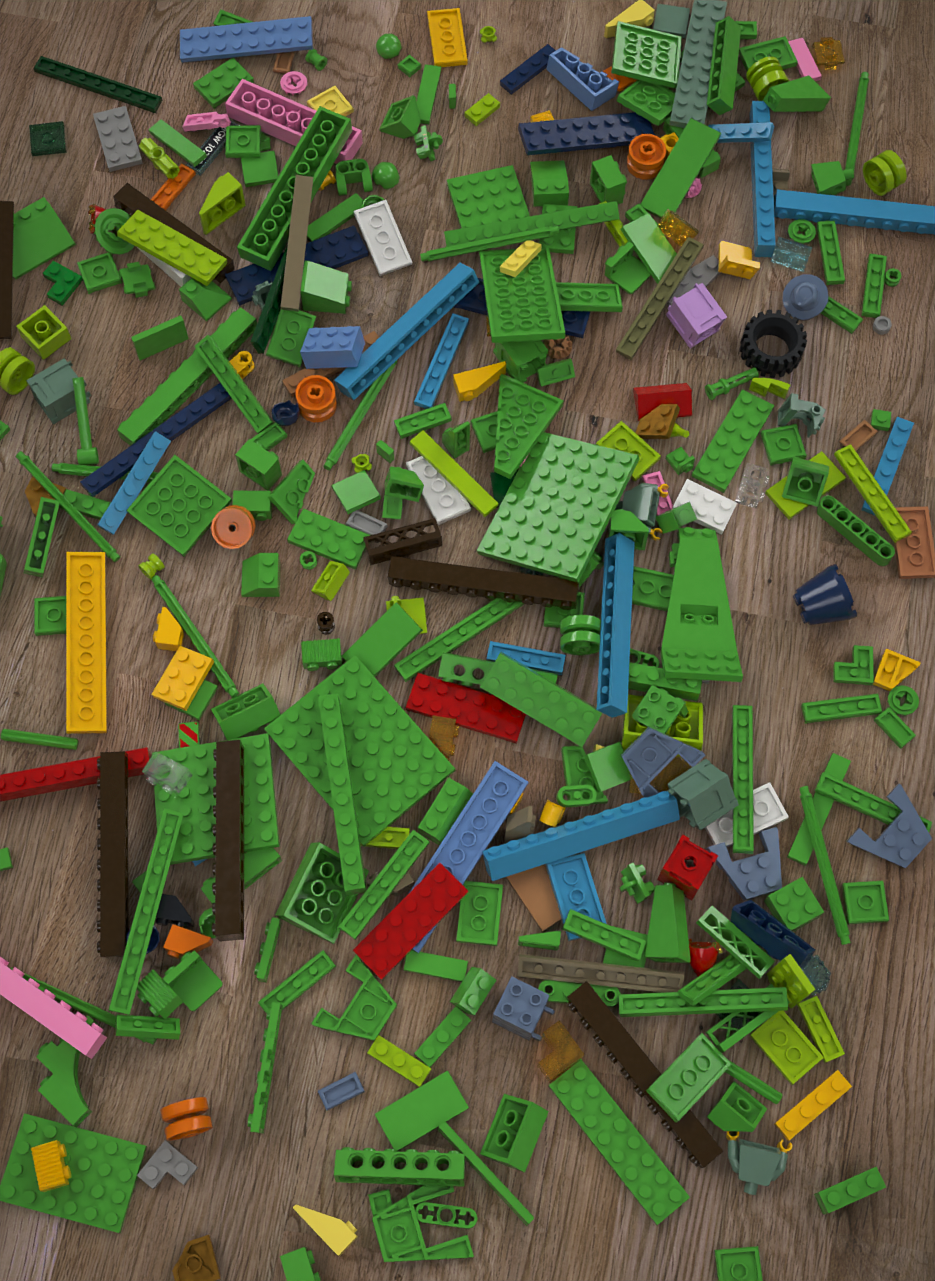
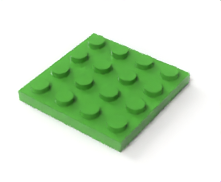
M618 21L615 31L611 73L676 89L679 78L682 37Z
M513 165L447 179L448 190L460 228L530 217Z
M174 455L126 511L185 557L209 529L215 515L232 502V499Z

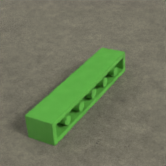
M730 16L716 22L707 106L719 116L732 110L734 103L741 26Z

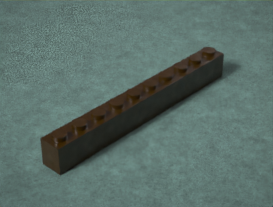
M391 556L387 576L389 584L397 588L405 586L414 590L428 589L434 593L443 591L451 595L465 594L472 598L480 596L488 600L500 598L510 603L518 601L526 605L540 604L547 608L555 606L563 610L576 609L579 594V583L567 579Z
M240 740L216 742V749L213 750L214 760L216 761V768H213V776L216 780V786L213 787V796L216 798V805H213V815L216 817V824H213L214 837L216 836V843L213 844V855L216 856V859L212 865L213 875H215V883L212 884L213 895H215V902L212 903V912L215 915V923H212V933L222 942L244 940V746Z
M125 751L100 752V758L97 759V768L100 770V778L97 779V788L100 790V798L97 799V808L100 810V818L97 819V829L100 830V838L97 839V849L100 850V858L97 859V869L100 871V879L97 880V890L100 891V899L97 900V911L100 912V920L97 921L98 933L100 932L97 952L103 958L123 957L126 948V934L129 932L128 754Z
M586 981L567 996L568 1002L566 1005L572 1013L577 1012L582 1018L579 1021L586 1030L591 1029L595 1034L593 1039L600 1047L604 1046L608 1051L606 1055L613 1064L617 1062L622 1068L620 1070L622 1076L627 1081L631 1080L634 1083L635 1087L633 1089L638 1096L646 1098L649 1102L647 1107L654 1115L658 1113L663 1120L661 1121L662 1126L667 1132H673L677 1137L674 1140L682 1150L685 1148L689 1152L690 1156L688 1158L693 1165L705 1168L718 1157L723 1150L690 1109L675 1123L647 1093L646 1090L661 1075L660 1071L590 984Z

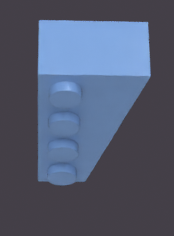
M562 47L551 53L546 70L591 111L616 96L619 81L616 79L611 80L607 77L606 73L602 71L600 73L592 69V65L579 61V57Z

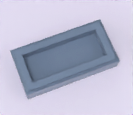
M356 1072L318 1090L326 1111L365 1092Z

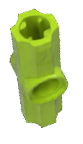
M145 137L142 139L139 149L151 160L154 167L160 170L167 178L174 179L177 177L180 169L165 153L164 149L158 146L151 138Z

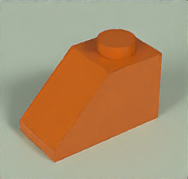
M172 924L163 948L168 952V956L179 959V956L183 957L187 952L192 953L194 950L199 952L211 946L213 940L211 937Z

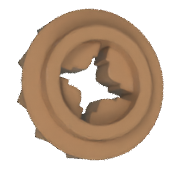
M569 336L557 340L547 339L544 342L548 349L547 355L555 359L565 358L572 351V342ZM555 342L558 344L562 343L561 347H555Z

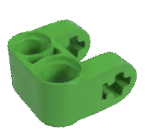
M353 159L340 161L336 164V182L339 196L347 195L346 184L362 182L364 192L373 191L371 174L366 160Z

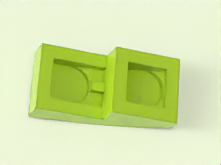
M753 378L749 390L763 397H766L767 393L770 392L785 399L791 385L770 378Z

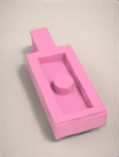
M217 112L187 115L182 127L184 132L211 130L230 126L231 121L228 114H218Z

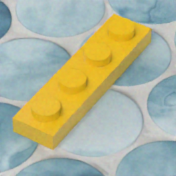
M837 1070L774 1123V1125L789 1141L852 1086Z

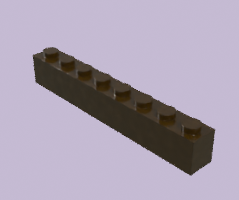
M126 183L113 196L117 209L125 211L130 216L137 210H140L226 258L227 264L213 280L222 283L226 279L225 274L233 272V259L129 183Z

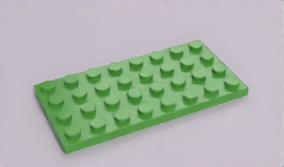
M542 247L535 258L516 277L500 272V266L516 249L479 251L492 343L564 339L565 328L549 247Z

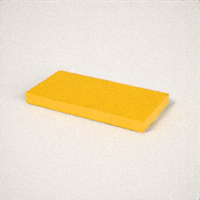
M460 8L427 11L434 66L468 65Z

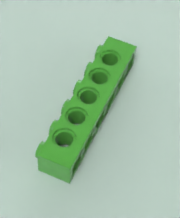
M443 652L438 676L442 677V680L446 682L459 680L463 685L472 686L475 683L481 686L494 662ZM462 665L465 668V673L462 675L456 674L455 666ZM477 668L482 669L484 672V676L480 679L476 678L473 674V671ZM534 670L556 683L557 674Z
M344 1147L342 1150H336L334 1178L336 1182L464 1186L466 1160L465 1154H461L459 1151L440 1153L437 1150L418 1152L414 1149H408L406 1152H397L395 1149L376 1151L373 1148L354 1150L350 1147ZM356 1161L363 1162L359 1168L352 1167ZM377 1162L384 1163L382 1168L376 1169L373 1167ZM402 1162L406 1164L403 1169L395 1168L397 1163ZM420 1163H425L427 1165V1167L424 1170H418L416 1168L417 1165ZM441 1164H447L449 1167L448 1169L441 1171L438 1169V1166Z

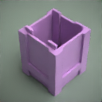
M696 283L694 289L678 298L674 296L672 306L669 305V311L666 313V316L690 349L717 333L727 318L703 283L699 285Z

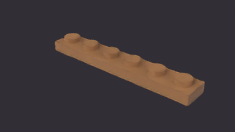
M375 331L363 336L365 346L362 353L379 338ZM347 367L304 368L282 380V384L290 396L294 397L298 383L304 378L311 375L329 378Z

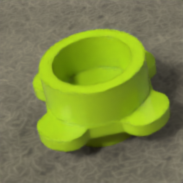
M485 26L481 29V41L483 43L495 42L497 40V36H495L496 29L492 26Z
M359 454L352 458L356 473L372 469V464L369 463V456L367 454Z

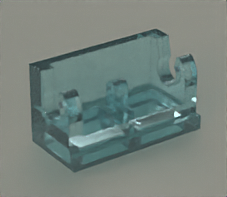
M779 237L770 262L804 272L812 247Z

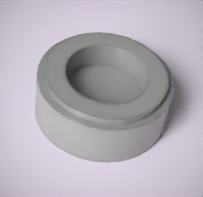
M879 316L874 320L873 330L880 335L887 334L892 323L889 318Z

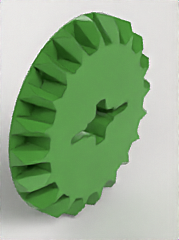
M110 208L104 210L95 219L96 223L94 225V234H96V241L100 243V247H103L106 252L118 255L125 254L134 247L131 243L118 237L117 234L115 235V233L110 232L114 227L115 230H119L131 217L121 209Z

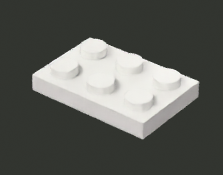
M687 479L672 509L690 501L697 517L694 522L715 530L722 535L737 502Z

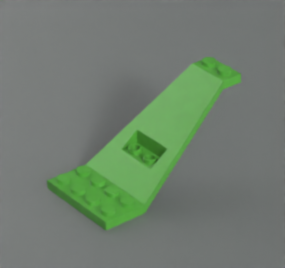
M680 528L677 532L679 549L660 653L664 678L742 682L743 673L736 647L716 531L709 528Z

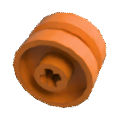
M641 134L631 141L628 149L627 168L633 176L642 180L657 177L665 163L666 145L663 140L652 134Z
M311 375L298 383L295 390L296 402L299 405V413L304 419L314 423L323 422L334 415L337 408L336 392L333 383L329 379L320 375Z
M227 506L220 510L213 518L211 524L212 536L224 548H240L254 535L255 519L251 512L243 506ZM230 525H235L236 530H234L233 527H230Z
M206 1097L183 1100L165 1106L160 1110L162 1121L171 1123L164 1129L166 1140L173 1141L193 1137L213 1128L211 1117L202 1115L209 1109Z

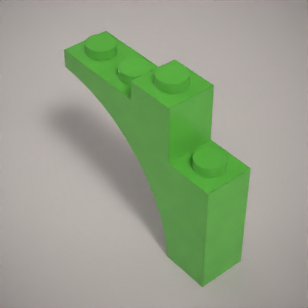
M89 1015L86 1016L88 1018L86 1023L90 1026L93 1023L97 1024ZM61 1038L59 1045L53 1041L47 1042L38 1051L39 1054L36 1057L53 1073L51 1077L47 1076L40 1083L41 1087L38 1091L73 1126L78 1127L92 1112L86 1104L79 1087L78 1063L81 1052Z

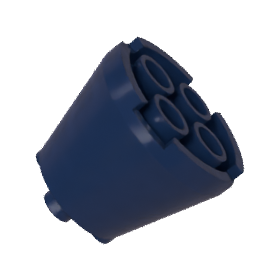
M836 564L828 566L795 590L796 594L793 595L796 606L800 605L803 611L800 613L804 624L808 622L809 625L851 620L857 617L856 610L852 611L851 608L854 606L853 598L843 575L837 574L838 566Z

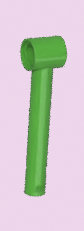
M84 377L72 378L81 449H77L78 464H98L97 448H92Z

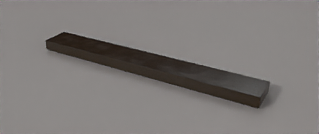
M0 201V339H12L14 201Z

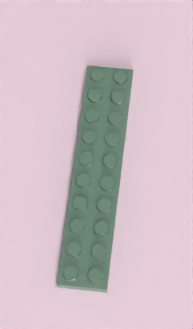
M694 0L669 123L671 126L685 128L690 118L702 124L705 123L715 24L724 19L727 2L720 0Z

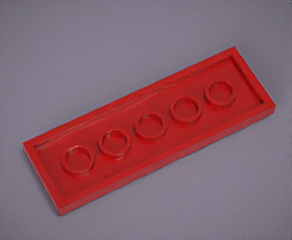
M417 673L406 705V710L516 744L526 717L525 713L494 695L421 673Z
M439 863L353 951L383 980L469 891Z

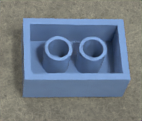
M360 326L309 328L300 353L306 369L357 367L365 346V340Z

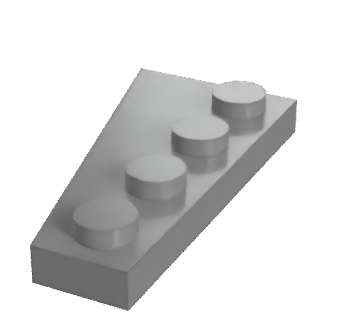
M714 255L689 269L668 302V307L669 305L672 306L674 296L678 298L694 289L696 283L698 285L703 283L706 287L721 274V272H718L719 261Z

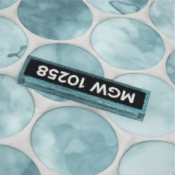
M231 121L230 126H239V124ZM226 127L216 128L200 147L207 155L196 167L190 163L186 164L197 175L201 176L226 146Z

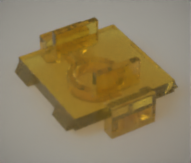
M833 37L821 38L820 42L812 44V49L815 50L816 65H825V70L837 69L838 64L845 63L840 40H835Z

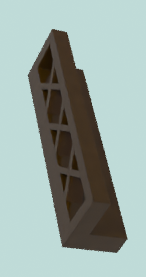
M436 518L363 537L370 565L389 561L391 556L404 557L442 546V536ZM431 525L435 529V532L431 533L423 531L425 527ZM409 531H414L417 533L416 536L413 538H409L405 535ZM390 536L399 538L394 543L387 541ZM375 540L381 542L379 547L370 548L369 542Z

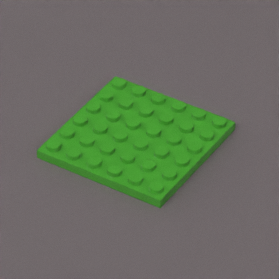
M266 733L230 739L240 740L244 746V853L280 847L270 736ZM216 742L152 753L157 831L164 808L184 813L170 865L216 857L213 855V844L216 843V836L214 837L213 824H216V817L213 815V805H216V798L213 796V787L216 786V780L213 776V768H216L213 750L216 749Z

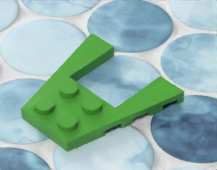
M423 1185L372 1218L384 1262L474 1257L468 1235L426 1248L414 1205L453 1193V1186Z

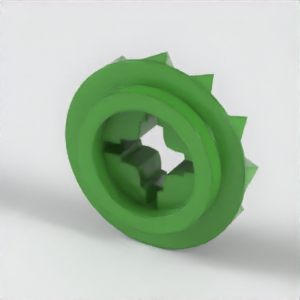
M798 219L789 225L788 234L795 243L809 244L815 238L816 229L811 222ZM800 230L801 232H805V234H798V232Z
M901 685L894 687L890 691L887 702L896 714L906 716L912 714L918 708L919 697L912 688ZM904 695H906V703L900 706V700L898 699H901L902 697H904Z

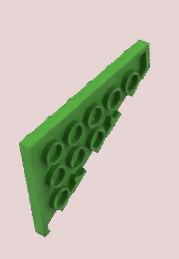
M504 374L500 375L494 472L509 479L512 478L560 411L564 400Z

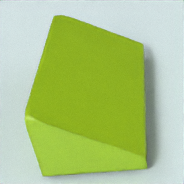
M330 561L311 591L326 600L332 601L350 571L344 564Z

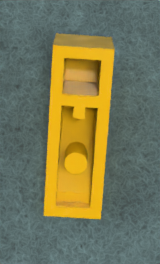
M506 362L453 374V384L459 402L470 401L478 397L500 379L501 374H506Z

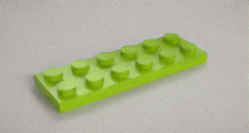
M137 210L117 231L118 237L206 286L227 264V259L140 210Z

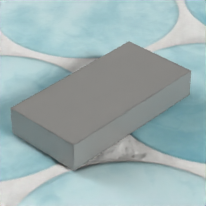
M359 510L352 512L346 522V526L369 535L385 532L388 527L387 523Z

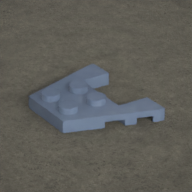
M648 727L621 756L643 797H650L660 793L650 782L677 754L694 767L705 756V753Z
M897 784L886 798L901 810L900 814L875 841L860 828H857L846 842L906 868L931 841L932 837L903 787Z
M777 827L758 833L765 849L764 853L741 860L731 861L725 842L706 848V851L709 853L712 851L718 855L716 865L725 872L729 882L744 901L775 892L782 888Z

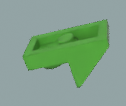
M690 501L656 516L663 534L678 530L680 526L697 519Z

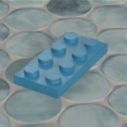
M585 853L545 864L563 924L570 909L607 924ZM566 931L568 941L581 938Z

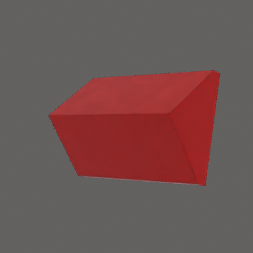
M687 383L633 388L638 421L661 404H677L680 408L677 418L692 416V389Z

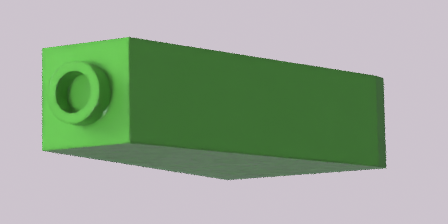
M808 75L770 87L763 101L774 112L823 111L831 97Z
M673 883L655 885L644 957L661 963H690L684 891L678 889Z

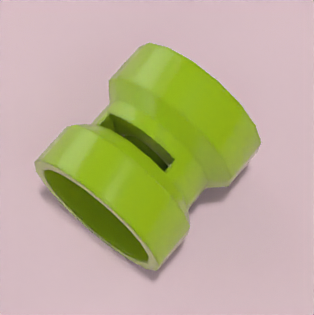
M152 553L148 556V561L142 562L138 567L151 580L157 571L165 568V565Z

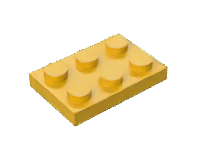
M179 646L151 695L158 700L187 711L214 664V660Z

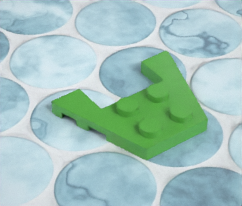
M355 955L346 972L363 982L351 1003L340 1019L321 1008L311 1024L314 1027L375 1041L396 1009L397 1004L361 959Z

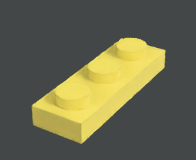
M532 240L523 242L500 266V272L516 277L541 251L542 244Z

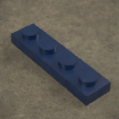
M547 44L501 79L500 86L512 95L547 68L549 55L556 50Z

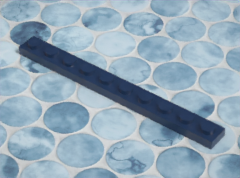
M220 382L80 481L81 486L93 498L132 469L155 431L173 441L232 399Z

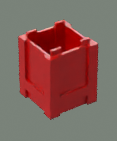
M682 835L663 866L657 880L663 884H675L678 889L684 891L685 897L692 901L718 855L712 851L709 853L689 841L690 838ZM684 860H693L695 867L688 868Z

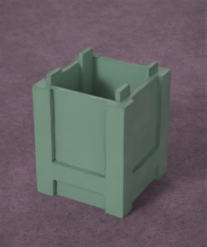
M65 358L26 380L35 400L52 424L57 423L76 411L72 378H77L78 376L71 368L73 366L71 361L67 362ZM89 391L86 393L87 404L90 403L89 397L91 394Z
M704 759L668 783L669 790L667 791L677 799L680 817H686L690 821L689 825L699 830H702L739 805L728 775L716 768L707 759Z

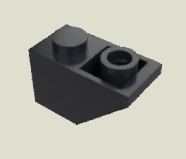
M162 894L155 924L167 926L168 923L185 929L188 926L194 927V921L175 895Z

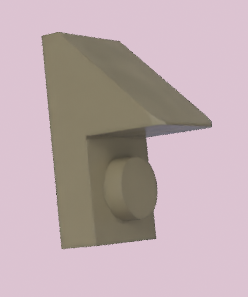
M772 168L774 198L777 189L788 191L790 176L788 169Z

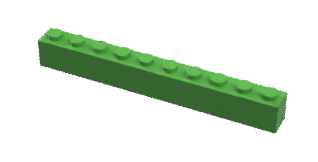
M240 307L237 311L232 312L229 318L220 324L217 330L210 336L228 359L254 333L257 320ZM197 349L194 350L188 359L182 362L176 371L169 375L163 384L157 387L151 396L144 400V403L132 412L126 421L119 425L117 429L118 434L128 445H133L164 423L213 374V371Z
M338 693L318 696L344 890L347 896L366 892L367 887L340 698Z

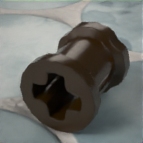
M322 612L317 616L318 630L322 634L327 635L334 631L335 623L331 613Z

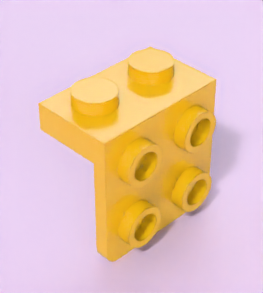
M721 241L719 243L718 272L751 280L760 269V262L752 261V249Z

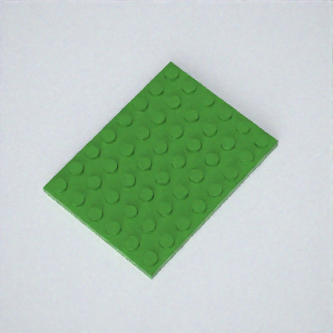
M544 432L530 451L524 464L519 468L477 549L478 554L579 583L635 470L639 456Z
M354 655L264 729L333 810L318 696L338 693L341 703L360 843L365 847L455 772L456 769Z

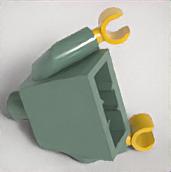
M641 483L624 493L623 501L618 502L615 510L631 511L649 528L648 535L651 534V538L658 541L660 538L656 537L654 532L662 533V530L660 528L653 530L651 527L655 526L659 496L666 498L669 494L668 492H663L662 489L668 490L669 486L662 484L658 487L656 484Z
M727 1131L726 1138L729 1140L728 1159L732 1170L737 1173L738 1179L746 1181L744 1192L756 1195L758 1184L769 1186L771 1181H775L785 1171L788 1159L787 1152L792 1149L791 1142L788 1143L787 1149L782 1146L783 1139L778 1142L777 1147L739 1139L737 1142L736 1140L740 1132L736 1131V1136H731L729 1131Z

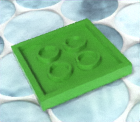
M637 80L618 95L617 102L649 120L652 124L659 126L665 119L671 116L675 92L663 85Z

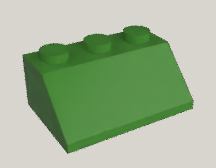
M263 683L211 709L227 741L241 738L242 735L248 732H254L260 726L273 722L281 715L272 695Z
M448 777L418 826V833L440 846L473 793L465 786Z
M504 1094L480 1154L525 1173L549 1111L531 1101Z

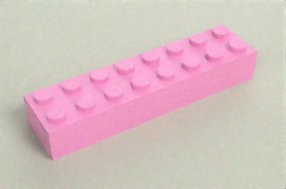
M244 79L240 81L225 103L228 117L246 125H261L262 132L294 146H297L317 112ZM352 126L353 131L335 160V164L340 161L353 159L363 143L362 130Z

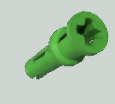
M753 367L728 379L721 378L717 383L707 384L705 392L710 400H714L716 396L728 394L730 389L749 382L753 378H758V371ZM742 377H746V378H744V379H742V380H739V381H737V382L735 381V380H738V379H740V378H742Z

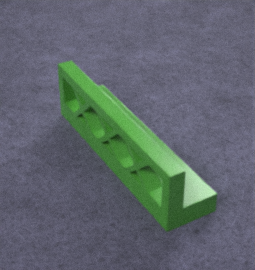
M713 905L696 922L758 979L775 962Z
M770 984L766 988H774V986ZM760 1011L755 1017L748 1016L747 1012H744L743 1015L738 1014L740 1012L731 1013L705 1033L716 1048L723 1053L778 1011ZM734 1016L743 1018L742 1027L739 1029L731 1028V1019ZM718 1028L727 1030L726 1039L721 1043L713 1034Z

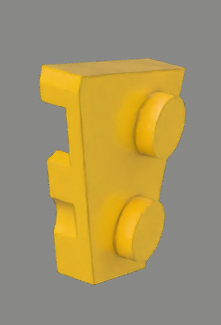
M885 649L875 674L873 685L891 691L915 671L921 662Z

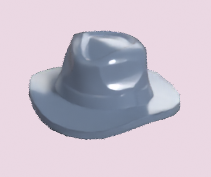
M803 274L793 278L783 291V304L786 311L791 314L790 316L796 317L799 320H809L816 317L825 309L828 303L829 294L827 286L819 277L811 274Z

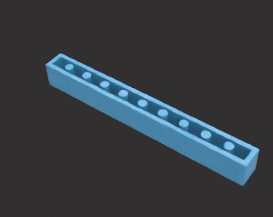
M752 101L749 122L769 123L770 107L764 101ZM771 141L750 142L754 256L772 257L776 244Z
M778 189L774 198V217L780 219H804L816 223L820 221H835V224L935 234V206Z
M461 262L455 266L361 354L357 367H347L334 379L340 392L355 400L479 283L475 271Z
M621 533L605 539L596 709L612 718L626 714L628 706L635 542Z
M662 791L656 795L644 797L632 803H625L619 807L607 809L592 816H585L583 819L567 822L555 828H548L543 832L530 834L518 840H511L506 844L490 847L482 851L486 871L491 880L495 881L680 820L678 802L674 795H671L668 791Z

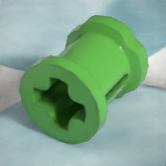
M314 48L310 49L306 54L305 60L308 63H312L316 70L321 71L327 64L325 56L319 55Z

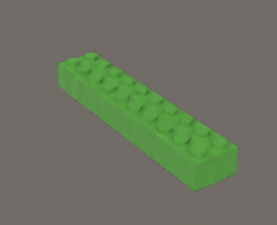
M319 106L238 244L237 249L240 258L272 271L288 243L296 175L313 177L312 202L353 131L350 118Z

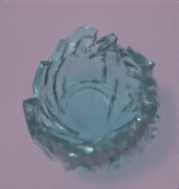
M818 955L812 956L802 970L816 989L811 995L826 991L830 983L831 972L825 967L824 961H821Z

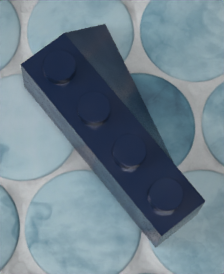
M751 899L732 908L731 922L744 934L748 935L756 945L762 946L772 958L779 961L791 954L802 970L805 968L816 949Z

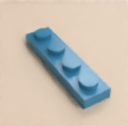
M773 122L708 125V127L721 132L717 143L771 141L775 127Z
M490 641L487 661L495 662L500 652H503L530 669L558 675L563 673L566 655Z

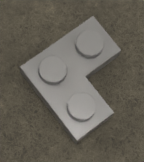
M165 1140L137 1176L152 1189L158 1186L168 1172L185 1185L198 1167Z

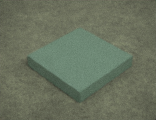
M657 4L653 30L685 38L690 8Z

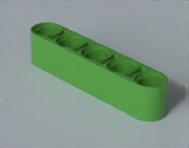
M829 495L822 497L817 507V514L879 566L888 565L895 554L894 547L834 497ZM823 505L829 506L830 509L825 508ZM866 541H871L873 545L868 544Z

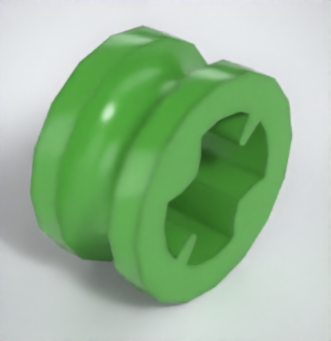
M894 268L889 269L884 278L885 284L891 287L898 285L902 276L901 272Z
M306 551L301 554L300 563L302 567L308 570L316 567L317 558L313 552ZM309 557H311L313 562H308V564H306L304 559H309Z

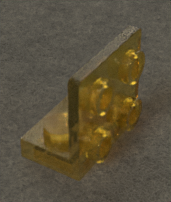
M669 209L665 211L657 224L663 234L670 237L680 246L684 244L688 237L693 239L699 232L695 227Z

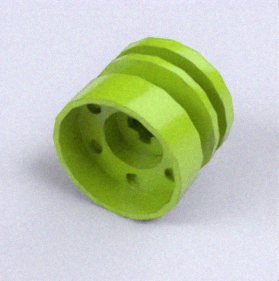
M773 56L758 60L746 73V78L758 101H763L770 87L789 82L778 59Z

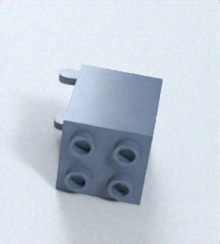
M511 976L493 1013L492 1022L530 1041L531 1037L541 1041L542 1036L534 1033V1030L543 1011L551 1015L555 1012L546 1006L550 995Z

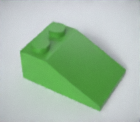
M565 161L530 162L533 207H540L543 204L568 205L569 186Z

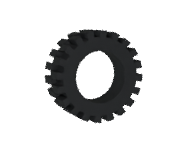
M772 309L767 310L765 315L763 311L759 312L757 318L753 316L745 327L740 343L742 360L746 359L745 365L747 367L753 366L757 371H760V376L765 377L767 373L770 374V378H775L776 374H779V377H783L785 372L790 374L793 368L796 369L802 359L807 344L806 331L803 332L804 326L802 323L797 324L799 319L796 317L791 319V314L788 312L785 315L781 314L782 310H777L776 313H772ZM767 335L777 336L787 344L789 352L783 356H770L759 350L756 341Z

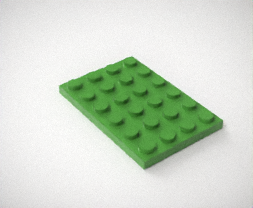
M24 1113L0 1185V1201L121 1233L138 1178L137 1174L140 1171L147 1146ZM58 1140L61 1144L65 1145L67 1152L64 1162L65 1166L68 1165L71 1171V1178L68 1179L69 1185L41 1192L39 1190L31 1148Z

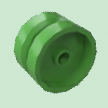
M574 615L560 621V634L563 635L560 638L561 650L571 655H590L599 652L601 620L590 615Z

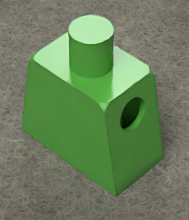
M839 161L811 164V175L817 194L836 195L846 190V180L854 178L853 169L842 170Z
M391 466L389 468L384 483L385 495L419 502L424 484L414 471L402 469L401 467Z

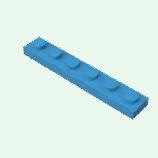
M452 313L414 400V405L425 409L433 407L467 329L469 318Z
M896 417L874 475L875 480L886 496L914 425L913 422L900 417ZM864 501L861 510L875 515L867 502Z
M156 431L153 433L97 526L112 535L115 534L127 514L126 510L135 501L171 441Z

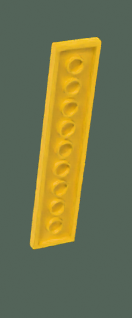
M66 552V734L107 733L105 552Z

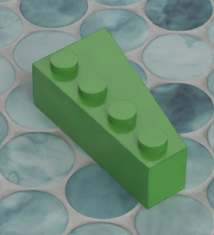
M303 1247L280 1256L287 1281H321L319 1272L314 1273L312 1264L315 1263L312 1250L308 1251L307 1247Z

